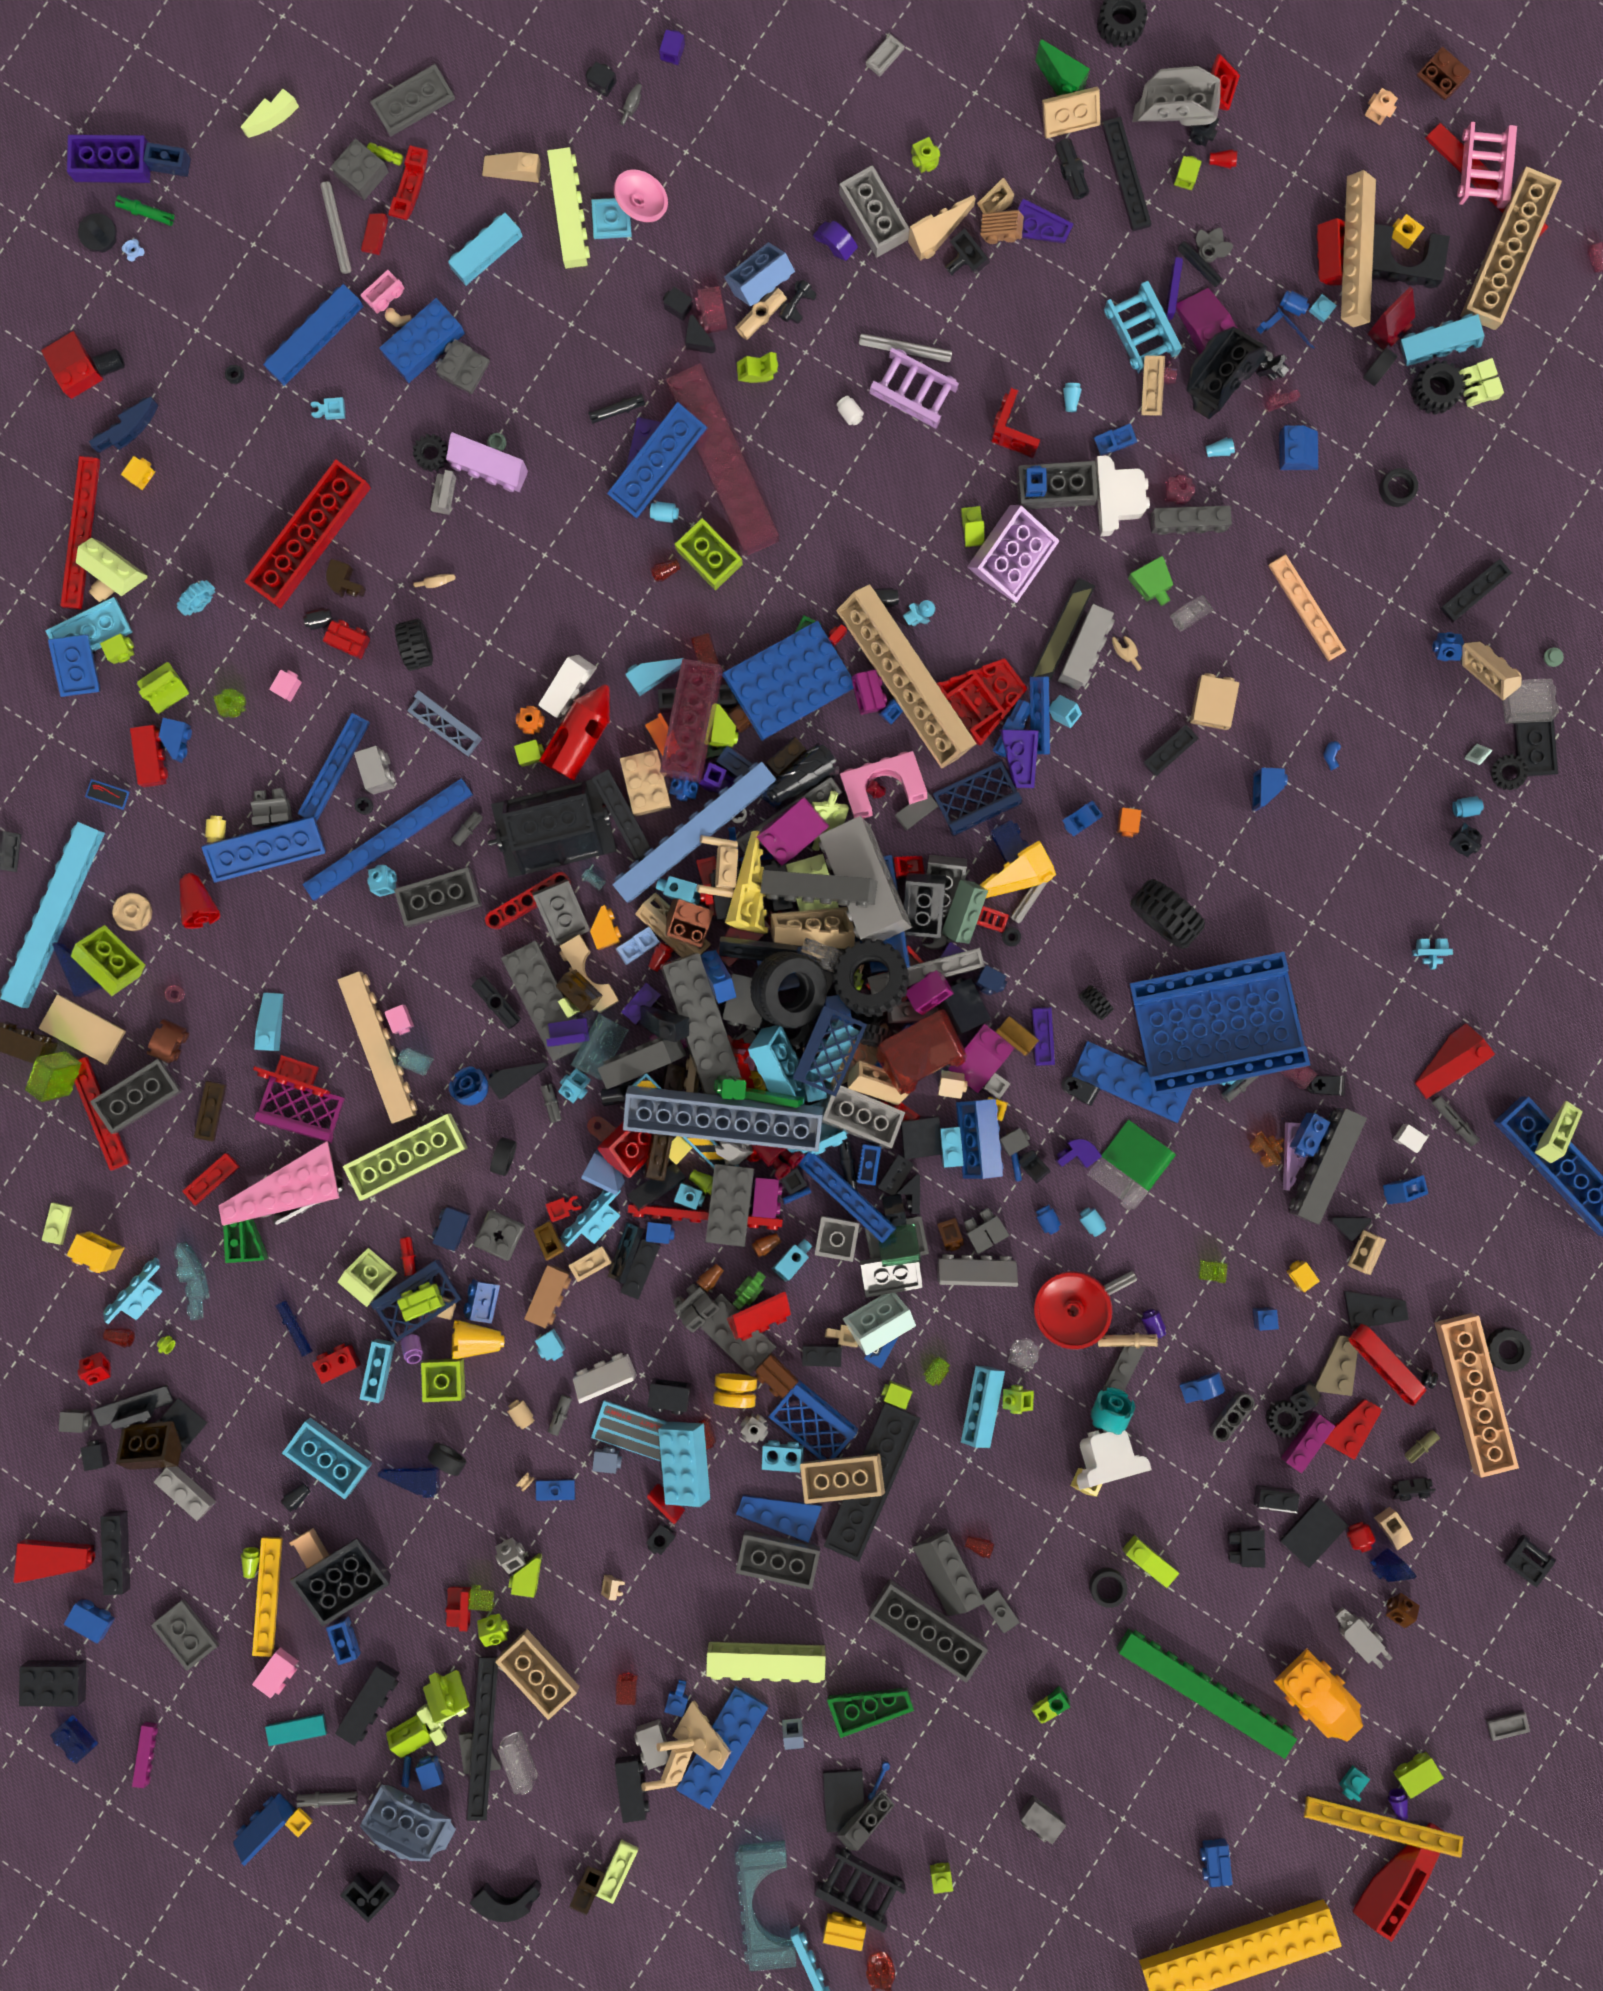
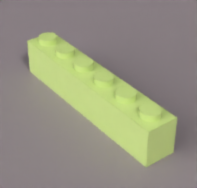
M570 147L547 150L565 269L587 266V258H590L589 247L585 246L584 240H588L586 228H582V222L585 221L584 211L579 208V203H582L581 191H577L576 185L580 184L578 172L574 173V166H577L576 156L571 154Z

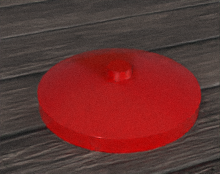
M1067 1271L1054 1275L1044 1283L1037 1294L1034 1313L1039 1329L1051 1342L1067 1349H1083L1097 1343L1105 1335L1111 1324L1113 1308L1107 1290L1097 1279L1082 1272Z

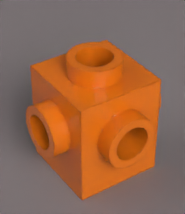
M526 706V708H521L520 713H517L516 724L523 731L522 733L534 735V732L540 733V729L543 728L544 716L537 707ZM527 716L532 717L530 722L526 721Z

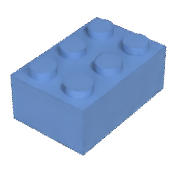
M768 242L724 276L734 296L747 305L752 306L757 304L764 295L772 292L781 282L788 280L795 270L786 253Z

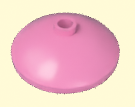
M627 170L621 173L614 183L615 199L621 209L630 217L642 222H654L659 220L666 212L668 207L667 194L660 182L652 175L640 170Z

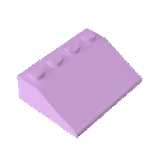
M1010 505L967 567L984 582L1017 603L1057 546L1059 540L1021 505Z

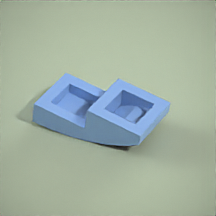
M647 927L617 947L616 951L627 965L660 942L651 928Z

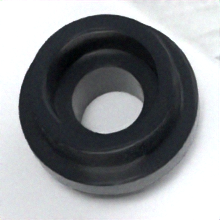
M230 365L225 371V378L231 384H239L244 379V371L238 365ZM234 373H238L237 377H232Z
M1007 928L1002 934V940L1007 946H1016L1021 941V933L1016 928ZM1009 934H1014L1015 939L1013 941L1008 939Z

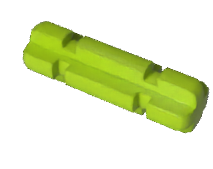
M371 142L368 143L367 148L377 155L378 158L388 162L393 161V164L398 166L402 164V154L393 153L392 150L382 146L377 147L376 144Z

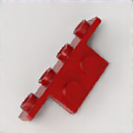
M281 1055L275 1073L255 1066L253 1068L254 1071L258 1072L257 1076L266 1079L272 1076L276 1078L275 1082L284 1085L290 1082L294 1084L293 1088L302 1091L308 1088L313 1090L312 1094L323 1097L324 1094H330L328 1090L313 1086L319 1067Z

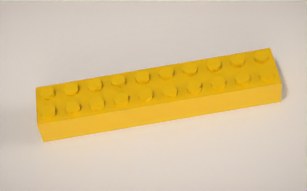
M1324 1899L1141 1959L1139 1962L1149 1991H1209L1342 1946L1330 1909Z

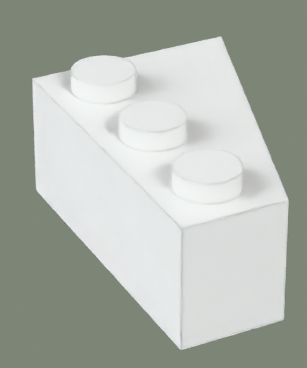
M580 655L567 657L538 705L556 718L566 716L573 700L578 698L582 688L597 667Z

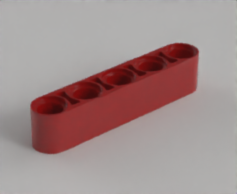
M563 872L553 874L489 912L485 917L486 925L494 930L503 928L538 907L532 893L539 891L544 886L549 887L556 884L559 877H565L571 884L570 878ZM527 896H531L533 899L532 904L529 906H525L523 903L524 898ZM510 906H515L516 913L509 916L507 909ZM496 915L500 921L497 925L493 926L491 918Z
M1360 1324L1348 1338L1350 1344L1407 1404L1414 1406L1426 1392V1388L1368 1326Z

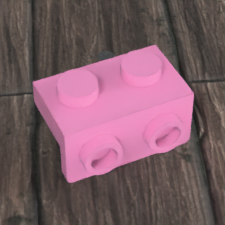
M387 270L360 296L378 314L380 311H384L394 298H398L405 288L399 279L397 280Z

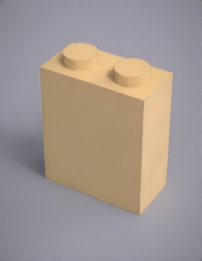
M1209 673L1201 675L1197 682L1190 723L1228 730L1232 724L1239 682H1235V679L1230 677L1216 678V675Z

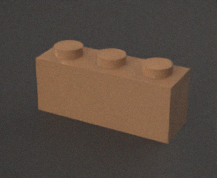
M551 1264L547 1265L524 1318L525 1320L543 1328L553 1324L556 1314H554L556 1306L560 1307L564 1296H561L564 1289H568L572 1280L569 1278L570 1272Z

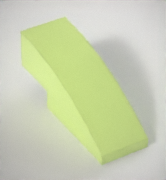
M282 89L271 103L264 99L242 124L241 128L248 138L262 134L286 120L299 106L295 98Z

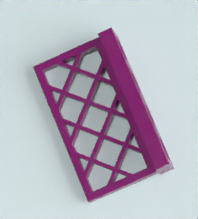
M270 1076L259 1111L256 1112L254 1120L332 1143L333 1132L345 1098L324 1094L323 1097H327L323 1100L319 1096L321 1101L311 1106L307 1097L312 1095L313 1090L305 1088V1091L309 1093L304 1094L300 1090L302 1096L292 1101L288 1092L295 1088H293L294 1084L290 1082L286 1084L290 1088L286 1089L285 1085L281 1084L284 1091L274 1096L271 1089L276 1078ZM286 1094L290 1103L280 1107L276 1098ZM305 1099L309 1108L298 1112L295 1103ZM331 1099L339 1101L337 1108L329 1112L325 1103ZM274 1100L278 1109L271 1113L264 1111L266 1104ZM323 1104L327 1113L317 1118L313 1109ZM292 1105L296 1115L287 1118L282 1110ZM311 1111L315 1120L309 1123L303 1122L301 1115ZM327 1116L331 1120L329 1129L322 1128L319 1123L320 1120Z

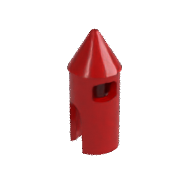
M604 684L573 700L572 706L539 760L541 763L560 775L567 776L572 781L576 779L606 726L610 724L609 686Z

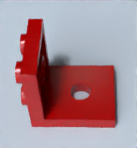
M1011 388L1009 394L1005 393L1000 411L998 410L993 425L995 432L991 442L1034 458L1040 439L1006 427L1018 394V390Z

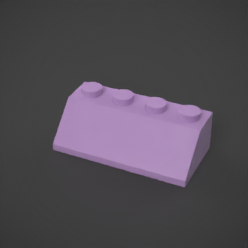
M453 432L451 433L446 459L452 469L467 471L468 475L474 478H485V481L489 484H500L507 491L514 492L515 490L520 492L528 473L523 460Z

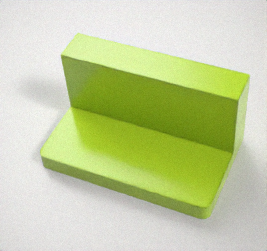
M418 1715L386 1733L390 1750L400 1758L432 1741L429 1735L430 1732L426 1729V1725L421 1722Z

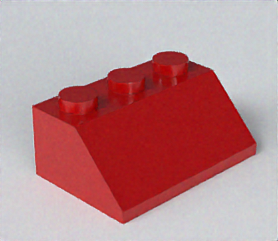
M1336 218L1317 225L1318 276L1321 282L1330 286L1342 285L1345 221Z
M623 1121L597 1149L610 1165L630 1178L647 1161L652 1133L623 1130Z
M782 1292L726 1318L735 1340L741 1338L744 1341L753 1337L752 1332L758 1330L759 1333L770 1329L769 1325L774 1322L779 1325L788 1321L786 1317L791 1315L786 1292Z

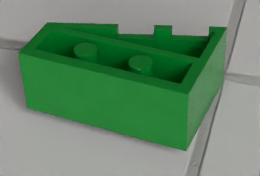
M254 1219L223 1226L225 1263L269 1259Z

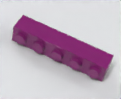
M145 1722L141 1725L132 1787L145 1788L150 1783L151 1761L154 1758L153 1748H155V1736L158 1733L157 1723Z

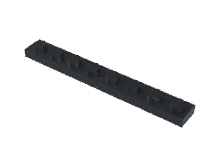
M478 1657L466 1810L467 1821L487 1820L498 1665L495 1661L498 1657Z

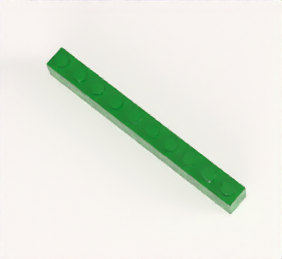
M1128 1628L1116 1647L1120 1655L1286 1759L1297 1741L1293 1734V1729L1286 1724H1283V1726L1276 1723V1718L1268 1713L1265 1716L1260 1712L1261 1709L1253 1703H1250V1705L1243 1702L1244 1698L1234 1692L1232 1695L1223 1684L1219 1682L1217 1684L1210 1681L1211 1677L1201 1671L1199 1674L1190 1663L1186 1661L1184 1663L1177 1660L1178 1656L1168 1650L1166 1653L1157 1642L1153 1640L1149 1642L1144 1639V1634L1136 1629L1133 1632Z

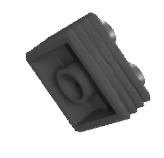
M490 1210L473 1245L508 1261L514 1252L525 1225ZM502 1231L501 1235L504 1238L497 1240L495 1233Z

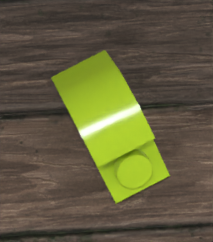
M769 352L761 358L746 356L737 362L738 381L757 383L774 379L773 374L778 372L776 353Z

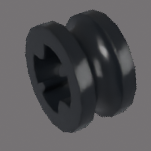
M366 797L358 798L354 805L356 811L362 815L370 814L374 807L372 801ZM363 801H366L365 803L369 804V807H366L365 811H362L363 809L359 807L363 804Z
M1427 1369L1421 1379L1422 1385H1428V1388L1433 1389L1438 1380V1373H1431V1370Z

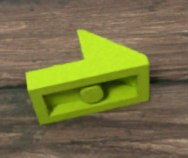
M980 506L961 508L965 548L982 546L984 543V521H982Z

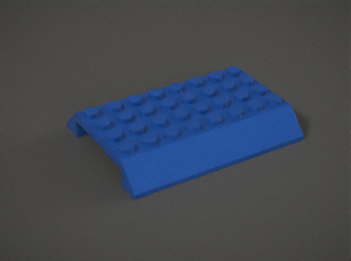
M1285 952L1130 983L1154 1096L1310 1066L1288 975L1289 969Z

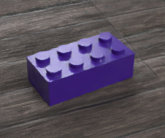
M68 135L67 173L75 182L150 183L151 170L144 162L148 141L144 135Z

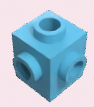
M377 865L375 868L368 870L369 877L367 881L370 892L379 897L395 893L397 875L394 870L386 865Z
M576 1068L570 1075L566 1074L560 1082L562 1086L558 1092L574 1103L578 1098L582 1099L588 1092L586 1087L591 1079Z

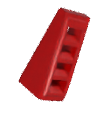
M983 906L976 925L1003 933L1009 915ZM983 911H986L985 916H984V919H983V922H982V921H980V920H981ZM991 913H992V914H993V917H992L991 923L988 924L990 915H991ZM1001 916L998 927H996L997 918Z

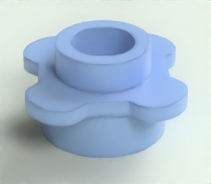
M137 239L129 240L122 246V251L127 254V259L131 262L135 261V258L144 255V249L139 246Z

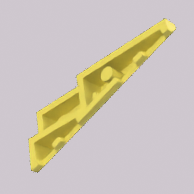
M756 830L751 832L725 923L738 930L765 934L768 933V927H765L764 922L767 910H764L763 897L766 895L760 893L764 867H761L760 856L763 855V849H760L759 839L757 838L759 831Z

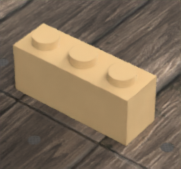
M859 1060L848 1072V1089L899 1105L910 1094L909 1077Z

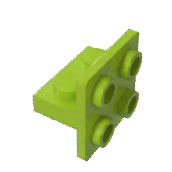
M166 662L137 682L141 689L138 692L142 698L149 701L158 714L189 694V691L169 662Z
M455 1670L445 1676L436 1672L429 1675L431 1683L424 1686L423 1690L434 1723L437 1724L469 1707L470 1704L459 1671Z

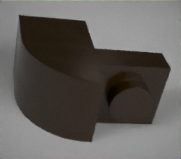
M331 559L326 572V579L330 588L342 598L345 591L347 595L355 598L357 595L364 597L366 591L364 587L349 581L353 572L351 566Z
M587 1866L577 1885L569 1908L587 1916L605 1873Z

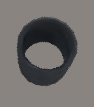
M116 348L93 356L94 364L101 376L125 368L123 358Z

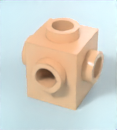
M1382 88L1378 95L1374 93L1368 104L1370 107L1365 116L1381 125L1386 116L1390 118L1397 108L1394 104L1398 98L1391 91Z

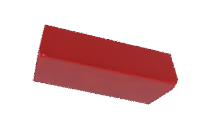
M369 214L361 248L362 252L380 255L388 223L386 214Z
M656 1484L647 1495V1499L673 1524L679 1520L685 1511L680 1505L665 1504L664 1488L660 1484Z

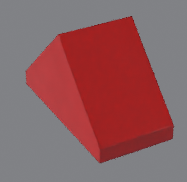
M922 856L893 858L896 879L907 878V873L925 874Z

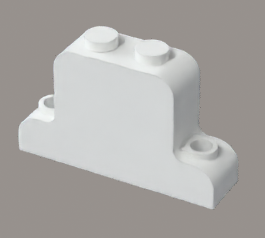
M1097 456L1095 466L1101 537L1110 536L1114 530L1118 529L1119 520L1141 518L1146 509L1149 508L1150 501L1149 497H1146L1148 479L1145 478L1142 470H1115L1114 461L1109 456Z
M1099 1430L1087 1433L1088 1438L1082 1439L1080 1442V1449L1086 1469L1082 1470V1473L1077 1476L1079 1490L1150 1471L1152 1469L1149 1460L1144 1456H1134L1128 1434L1125 1430L1120 1435L1103 1430L1104 1433L1102 1434L1099 1433Z

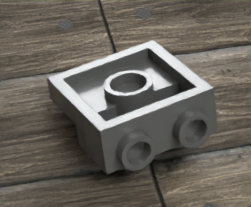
M454 339L453 343L449 342L445 348V353L447 354L444 359H439L436 364L437 374L440 378L472 395L490 360L472 351L471 347Z

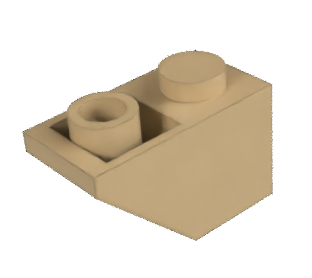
M1388 1507L1374 1517L1397 1551L1413 1540L1407 1526L1391 1507Z

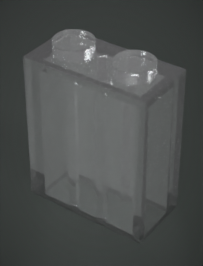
M1553 679L1521 680V687L1505 700H1502L1505 723L1551 722L1559 712V705L1555 699L1556 686L1553 685Z
M521 1731L504 1737L497 1751L514 1795L518 1793L523 1795L532 1790L538 1773Z

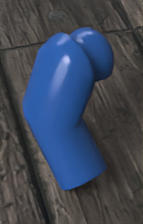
M1337 741L1330 742L1323 754L1330 770L1339 767L1335 756L1338 750H1340L1341 745Z

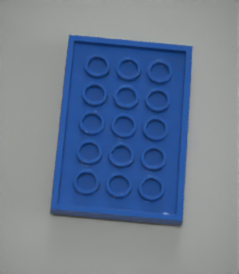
M818 621L722 674L762 741L854 689L850 673Z

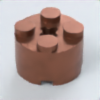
M163 1019L160 1022L163 1024L162 1028H156L149 1042L148 1048L151 1050L147 1051V1054L170 1063L178 1060L182 1051L179 1047L187 1041L189 1033L186 1032V1028Z

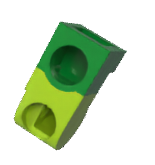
M1058 1686L1051 1694L1038 1701L1031 1710L1040 1723H1045L1070 1708V1699L1062 1688Z

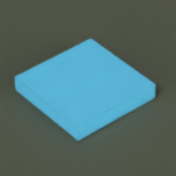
M615 198L591 200L594 239L632 237L631 217L621 209Z

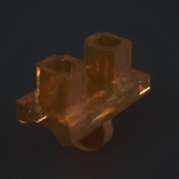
M1262 1131L1257 1133L1256 1138L1249 1144V1147L1255 1154L1262 1149L1267 1153L1260 1158L1263 1166L1268 1168L1274 1164L1276 1166L1281 1164L1282 1158L1278 1152L1284 1151L1280 1145L1284 1141L1282 1137L1275 1139L1273 1135H1270L1267 1139Z

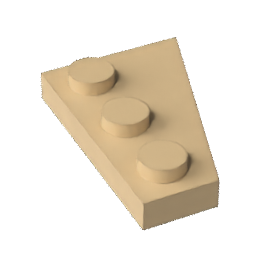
M692 1701L673 1736L678 1740L692 1738L694 1745L691 1749L720 1770L731 1751L718 1732H715L709 1724L707 1717L699 1710L697 1703Z

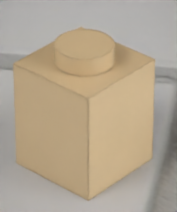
M942 1070L938 1095L961 1099L962 1092L966 1093L968 1081H965L964 1074Z

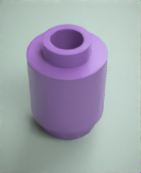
M409 1334L402 1338L401 1347L404 1359L409 1364L420 1362L423 1356L420 1337Z

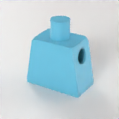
M671 876L668 877V880L658 879L656 889L664 891L663 894L668 898L681 899L697 906L700 904V893L696 891L697 884Z
M805 1239L798 1246L792 1245L771 1269L785 1282L789 1281L809 1258L806 1253L811 1249L812 1245ZM793 1254H796L798 1257L796 1262L792 1260Z

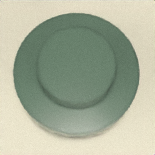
M494 433L489 436L487 440L488 447L501 452L506 448L507 442L502 434Z
M1550 648L1544 653V662L1548 666L1556 667L1563 661V653L1558 648Z

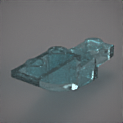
M181 1242L176 1244L177 1247L174 1250L175 1258L178 1259L176 1276L179 1278V1283L187 1282L185 1293L189 1298L187 1314L190 1316V1321L204 1318L202 1300L210 1298L207 1279L202 1265L187 1242Z

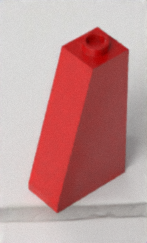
M24 1539L17 1543L14 1583L86 1569L95 1560L94 1545Z

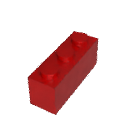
M154 725L130 728L138 785L150 787L167 784L168 772L166 767H164L165 752L161 748L159 728Z

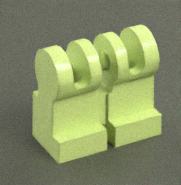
M1493 358L1464 368L1459 372L1460 375L1463 374L1467 378L1463 381L1465 382V387H1470L1464 391V397L1473 396L1466 400L1467 407L1489 400H1497L1504 394L1499 377L1495 378L1498 373Z

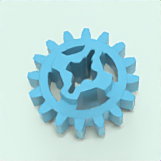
M202 580L199 584H191L181 594L180 601L177 603V609L185 616H190L193 612L202 611L211 602L212 595L215 593V587L208 580Z

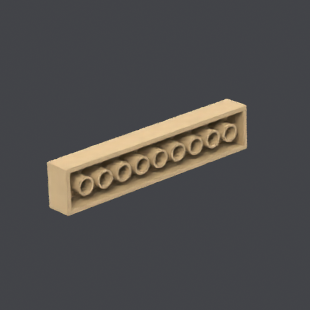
M869 584L853 592L836 610L879 676H881L883 682L941 769L958 760L976 745V742L871 585Z

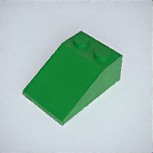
M1041 39L1035 61L1055 94L1061 96L1083 90L1090 68Z

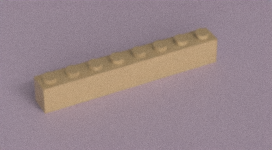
M1364 170L1347 176L1341 319L1353 328L1369 323L1371 314L1376 179Z
M359 971L338 979L391 1123H397L416 1116L417 1105L414 1100H411L409 1095L411 1092L410 1086L407 1081L404 1082L402 1077L404 1074L401 1064H397L395 1058L397 1057V1052L388 1040L391 1038L390 1033L382 1024L384 1018L381 1011L376 1008L375 1003H377L375 994L370 992L368 987L370 980L367 974L364 975L363 972Z

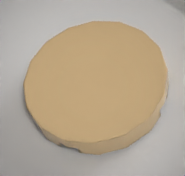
M128 893L116 900L113 905L112 914L119 927L124 930L137 931L143 929L150 922L152 907L144 896Z

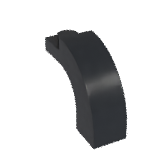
M536 1879L521 1894L515 1897H503L486 1883L472 1896L470 1904L479 1914L492 1921H515L530 1912L532 1903L540 1896L539 1892L542 1884Z

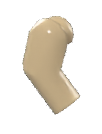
M388 308L385 312L386 320L395 327L404 326L412 319L411 314L400 316L393 308Z

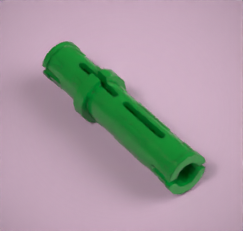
M118 195L116 198L120 202L115 201V206L130 211L133 215L137 216L139 214L168 226H172L174 223L169 220H174L175 218L172 213L142 204L136 199L133 201L121 195Z

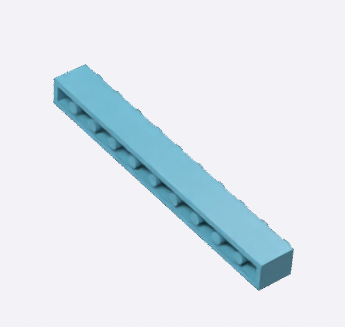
M79 822L73 826L69 843L65 844L63 848L64 854L55 866L56 872L54 877L48 882L47 893L40 900V909L33 916V925L24 937L25 943L17 953L15 966L11 967L9 971L10 977L1 989L2 995L0 999L21 1008H29L105 835L104 832Z

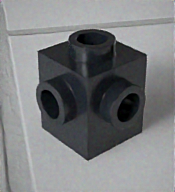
M1219 118L1211 124L1191 125L1189 130L1192 132L1189 139L1196 145L1206 147L1209 141L1213 142L1218 132L1215 128Z
M1463 823L1452 835L1449 845L1456 852L1468 858L1472 853L1475 854L1482 846L1481 840L1483 836L1477 829Z

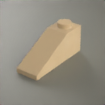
M523 152L485 156L482 175L539 183L541 162L538 154Z

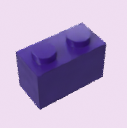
M645 983L621 1012L638 1025L641 1022L640 1006L653 1007L662 995L648 983Z

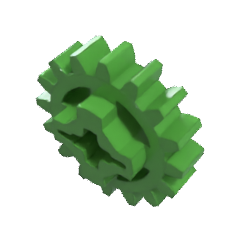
M759 1271L753 1278L748 1276L735 1291L738 1297L733 1302V1305L739 1310L746 1303L750 1305L764 1287L761 1286V1283L766 1276Z

